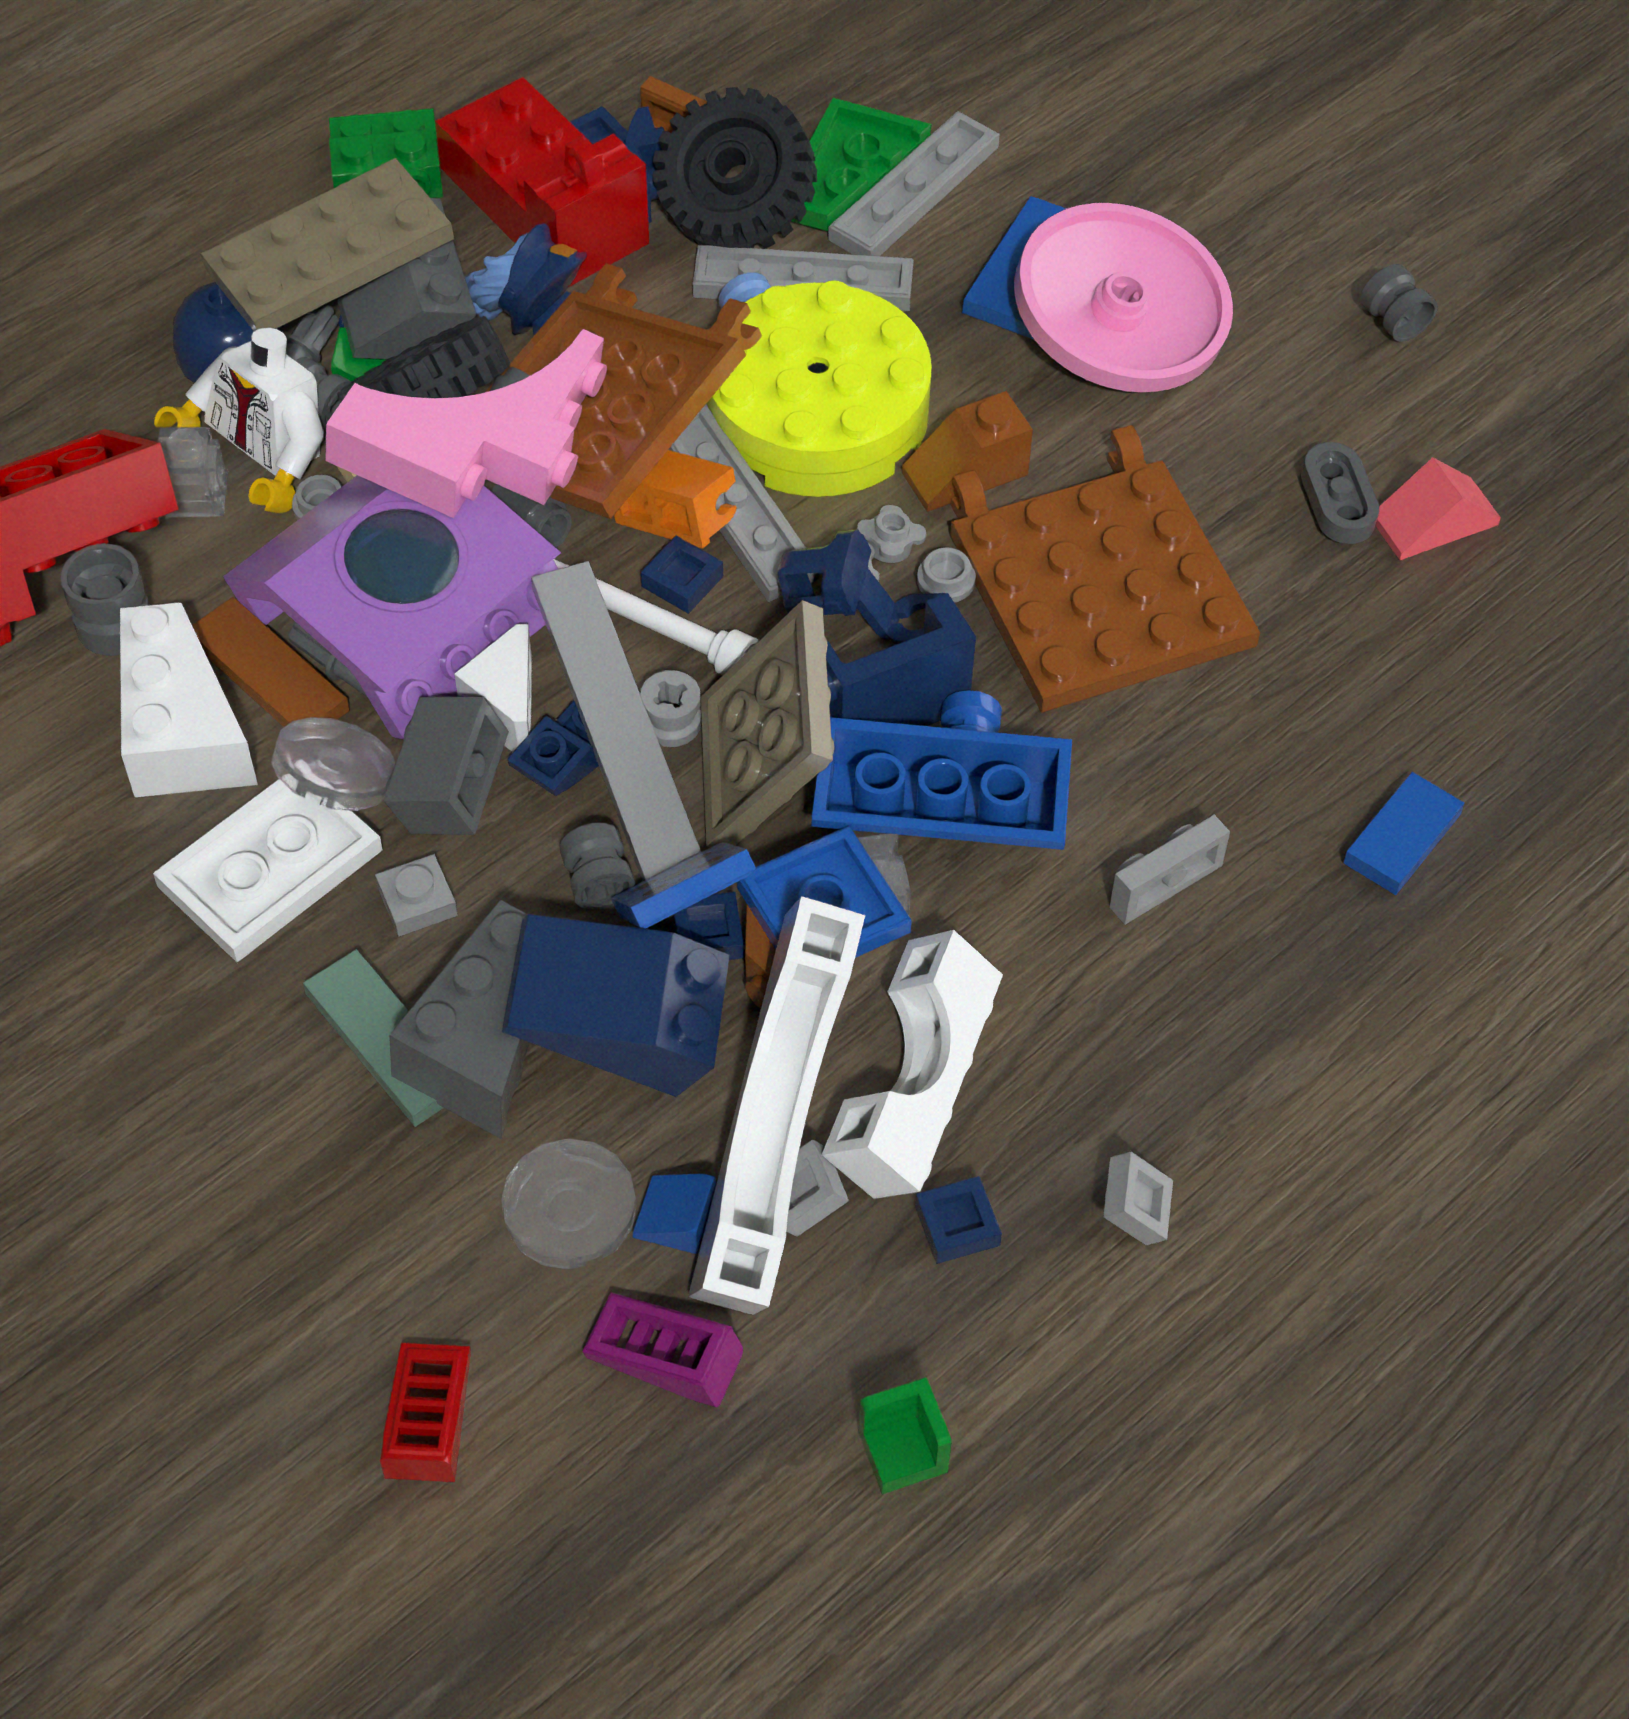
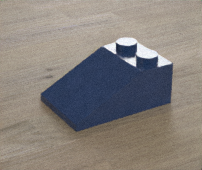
M528 914L522 919L502 1032L677 1097L715 1066L730 955L673 932Z

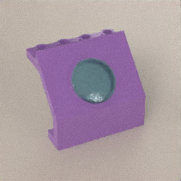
M357 475L223 577L237 600L263 624L267 625L281 613L285 612L344 664L361 685L390 735L403 739L405 728L411 722L419 697H457L454 675L457 671L516 624H528L530 637L546 625L532 590L531 577L558 570L553 559L560 555L561 552L484 485L474 501L466 498L455 517L452 518Z

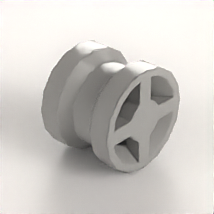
M665 670L649 677L644 682L640 695L659 744L664 747H678L689 743L697 736L701 729L700 688L697 682L688 674L676 670ZM668 703H676L679 704L680 707L675 708L673 704Z

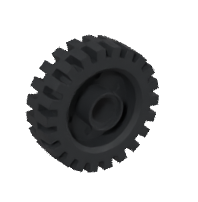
M738 87L726 88V97L723 98L719 96L716 90L705 94L706 104L700 106L696 99L685 105L689 112V115L685 118L678 113L674 115L669 121L673 128L672 133L663 130L658 140L662 151L655 150L653 163L657 171H653V180L658 190V197L672 222L693 243L696 241L699 245L725 248H754V244L760 242L766 249L776 244L772 236L777 232H780L784 238L791 233L793 228L790 221L795 218L801 222L807 213L804 202L812 203L815 194L812 182H817V169L814 163L816 159L803 127L793 112L786 105L783 107L774 96L768 94L764 98L759 90L752 88L747 89L746 95H743ZM745 165L739 175L732 178L725 177L733 167Z
M477 317L460 323L454 328L446 329L437 336H431L420 344L402 351L401 354L387 359L380 366L368 370L364 375L344 386L337 393L340 402H342L354 383L376 391L407 397L452 398L468 396L478 390V387L488 384L494 377L502 374L510 366V361L487 317Z

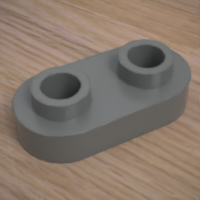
M1325 442L1312 447L1305 457L1302 482L1320 529L1327 537L1336 542L1355 544L1365 541L1375 530L1379 515V504L1359 455L1352 448L1337 442Z

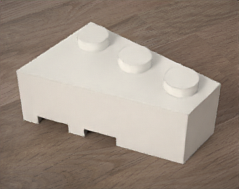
M182 603L120 608L121 756L134 797L258 785L247 741Z

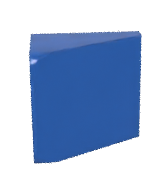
M706 1174L652 1176L632 1233L633 1238L698 1254L716 1188V1177Z

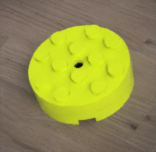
M841 281L773 286L745 301L751 312L742 323L758 327L762 337L753 347L744 350L746 353L745 358L706 405L720 428L733 442L749 467L765 475V487L800 496H836L869 488L895 474V463L908 453L911 448L917 450L920 447L928 425L931 357L927 343L915 323L889 301L865 290L848 286Z

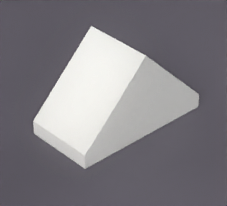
M516 624L454 674L457 696L484 697L505 725L509 733L504 746L511 752H514L531 733L532 653L528 624Z

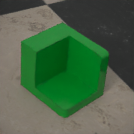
M927 1377L864 1397L860 1400L858 1433L882 1495L948 1473L952 1440Z

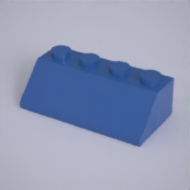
M830 717L831 737L834 741L833 761L829 763L825 770L817 774L811 827L843 829L850 826L855 831L1064 850L1072 739Z

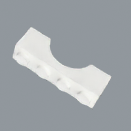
M955 930L908 940L888 990V994L898 1011L904 1032L905 1053L899 1078L890 1091L844 1099L822 1153L824 1158L874 1199L921 1191L923 1183L930 1174L931 1162L944 1128L951 1119L952 1107L965 1073L972 1064L974 1049L984 1023L992 1011L993 1000L1003 976Z

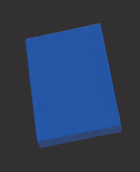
M1030 196L965 296L962 313L1034 339L1026 328L1017 307L1014 291L1016 268L1025 245L1033 232L1045 220L1066 208Z

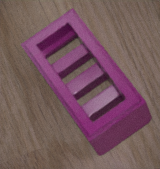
M610 1293L582 1352L587 1359L687 1399L717 1408L720 1406L742 1358L743 1346L733 1328L729 1325ZM628 1320L637 1322L625 1349L616 1347ZM654 1330L660 1331L661 1333L650 1356L643 1355ZM680 1341L687 1342L678 1363H670Z

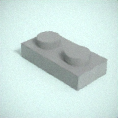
M1214 814L1196 826L1187 824L1180 827L1167 839L1164 845L1144 856L1140 853L1130 857L1115 873L1109 908L1126 925L1217 870L1223 865L1230 831Z

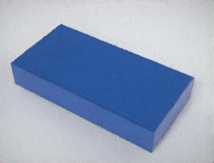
M1411 772L1347 850L1343 863L1394 895H1397L1459 818L1465 803L1416 773Z

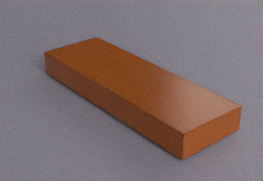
M231 597L192 625L207 658L303 745L350 711L347 698L234 597Z

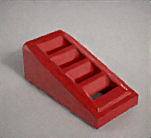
M401 1343L380 1457V1464L385 1479L455 1482L471 1357L470 1346ZM415 1363L452 1365L451 1375L414 1374ZM411 1389L448 1390L447 1398L412 1397ZM408 1411L444 1413L443 1421L407 1420ZM405 1435L440 1436L439 1444L404 1443Z

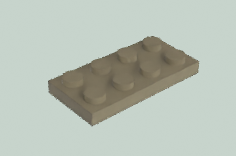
M394 158L201 253L206 271L252 330L256 331L261 328L276 329L453 240L454 235L451 222L401 163Z

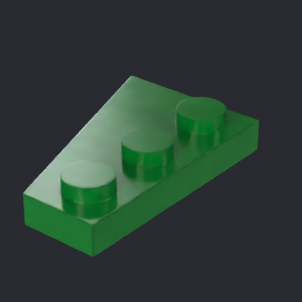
M832 98L810 139L816 159L814 163L817 169V182H812L815 194L812 203L804 202L807 213L801 222L795 218L791 221L828 231L829 226L931 135V124Z

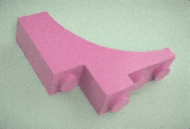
M583 329L573 343L558 358L543 369L521 381L481 394L452 398H418L388 394L354 383L326 424V461L452 518L455 517L466 498L472 501L477 498L485 480H489L545 505L556 485L564 488L575 470L578 456L571 453L574 429L582 411V405L580 404L586 395L596 396L607 371V365L601 363L604 338Z

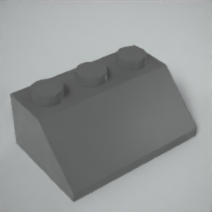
M430 198L445 215L440 198ZM453 240L337 298L353 358L389 359L395 357L411 346L414 347L431 336L435 337L442 331L451 327L454 328L465 321H470L476 316Z

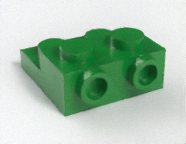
M434 108L329 118V145L334 188L396 158L429 198L443 197Z

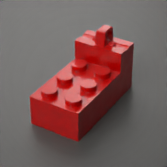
M524 77L435 121L441 169L514 243L517 242L520 236L530 232L536 225L546 223L549 226L551 240L556 245L564 244L579 252L587 253V257L580 265L576 277L568 287L600 271L605 264L611 265L650 244L646 164L636 154L632 153L614 133L592 144Z
M103 429L0 467V646L12 641L9 622H19L36 615L24 573L48 569L57 563L55 557L73 550L77 552L90 545L108 544L109 536L124 530L129 533H135L154 528L160 523L158 517L179 510L160 442Z

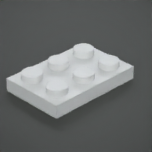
M298 764L156 870L153 875L157 887L236 962H239L383 849L380 836Z

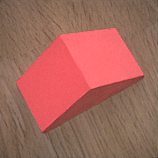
M1432 457L1379 506V515L1375 527L1397 558L1403 560L1499 525L1501 517L1471 477Z

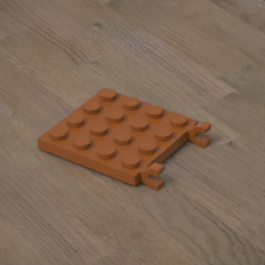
M605 264L598 272L592 287L586 294L572 291L509 366L517 368L530 376L558 358L573 343L583 329L604 338L601 363L607 365V371L596 396L586 395L580 404L582 405V411L574 429L571 453L578 456L575 470L568 484L564 488L556 485L550 497L611 519L745 358L746 353L744 350L753 347L762 337L758 327L742 323L751 312L747 303L730 298L719 312L717 321L707 330L632 308L638 299L634 292L617 288L626 277L623 269L617 266ZM508 367L507 369H505V371H504L502 374H500V375H503V376H504V374H505L506 371L509 369V367ZM492 385L487 389L486 392L490 391Z
M1133 425L1111 431L1110 438L1116 447V451L1108 453L1107 461L1115 474L989 510L986 506L983 486L975 470L953 476V485L959 496L951 498V507L958 520L952 521L950 536L957 550L963 552L968 557L976 574L975 585L1041 713L1254 648L1258 645L1261 632L1163 460L1146 464L1143 447Z

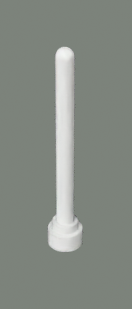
M553 559L558 569L568 567V565ZM595 578L608 610L708 655V662L713 664L715 671L721 675H724L759 642L757 638L737 629L731 632L722 630L717 634Z

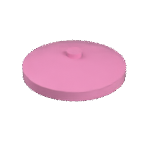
M1091 203L1078 205L1056 213L1038 226L1030 236L1016 268L1014 279L1016 303L1020 316L1031 336L1060 365L1088 381L1108 388L1128 392H1157L1169 390L1192 381L1209 368L1216 359L1232 324L1233 302L1230 288L1220 266L1210 252L1194 236L1174 222L1134 206L1115 203Z

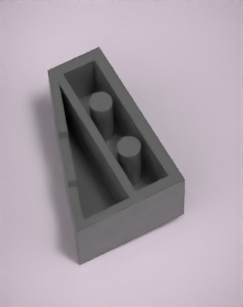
M502 900L497 903L389 1035L392 1077L435 1099L438 1105L502 1139L507 1123V1113L515 1088H518L523 1072V1062L530 1043L502 1032L522 919L528 915Z

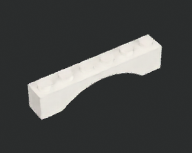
M802 896L785 914L688 1295L690 1298L751 1315L766 1309L770 1305L786 1240L791 1189L804 1125L825 1048L850 979L865 919L863 914Z

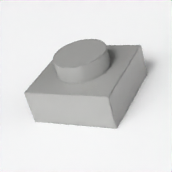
M435 854L375 874L378 890L398 937L458 916L456 902Z
M813 1139L798 1151L792 1183L786 1232L796 1237L849 1201L836 1167L822 1156L825 1146Z
M1133 1152L1111 1157L1103 1217L1145 1245L1167 1240L1173 1180Z

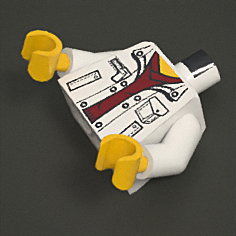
M261 328L253 332L250 342L239 347L233 346L225 349L185 393L189 398L182 407L165 406L156 413L154 424L157 428H169L177 422V428L171 434L169 440H192L198 435L200 430L198 414L202 410L206 412V424L275 475L274 479L263 477L256 479L249 489V501L252 504L265 506L266 512L285 513L292 509L295 490L291 483L294 478L301 479L311 460L320 456V444L324 437V430L318 415L317 381L313 374L286 354L287 339L283 332L273 328Z

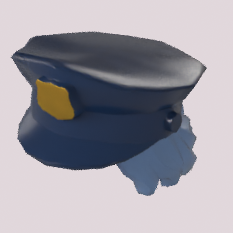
M546 223L536 225L530 232L520 236L515 245L504 255L498 257L486 256L484 258L485 269L469 273L465 276L476 315L479 317L485 316L488 320H493L503 310L511 316L512 334L528 332L532 328V323L562 296L574 280L580 265L587 257V253L579 252L564 244L556 245L551 240L549 226Z

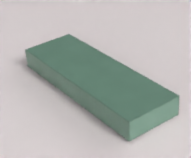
M357 949L303 982L307 997L414 1127L444 1108L437 1104V1100L391 1076L389 1035L409 1011Z

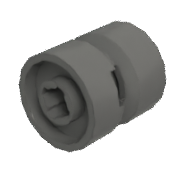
M105 543L90 545L75 552L65 562L60 573L61 586L67 605L72 611V620L78 639L83 646L100 655H120V608L149 606V601L144 592V584L138 562L131 552L118 545Z

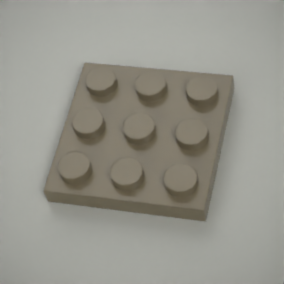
M802 600L701 696L707 847L711 848L721 842L736 846L833 761L834 741L831 737L829 710L831 691L828 687L826 665L828 643L824 635L823 608Z

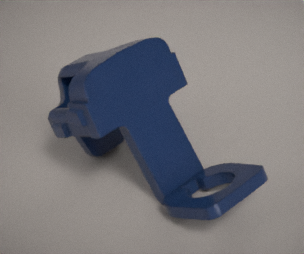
M859 530L839 531L834 535L833 540L825 546L788 551L782 555L777 574L784 607L788 613L802 600L823 608V615H855L857 608L879 637L891 640L896 645L924 634V628L908 630L902 623H898L899 619L908 618L917 610L926 609L927 600L945 593L913 594L903 597L894 603L868 568L872 550ZM808 573L822 574L821 595L815 596L807 575Z

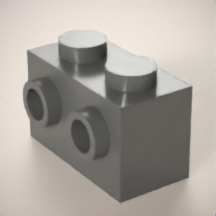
M419 697L411 722L405 728L404 742L394 771L387 780L386 794L383 800L410 834H476L509 733L484 697Z

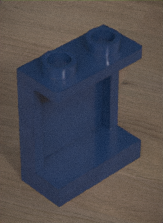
M948 593L926 601L924 634L850 663L841 662L833 647L827 641L826 665L828 687L831 691L829 704L831 718L929 726L941 721L943 701L949 695L960 691H971L976 636Z

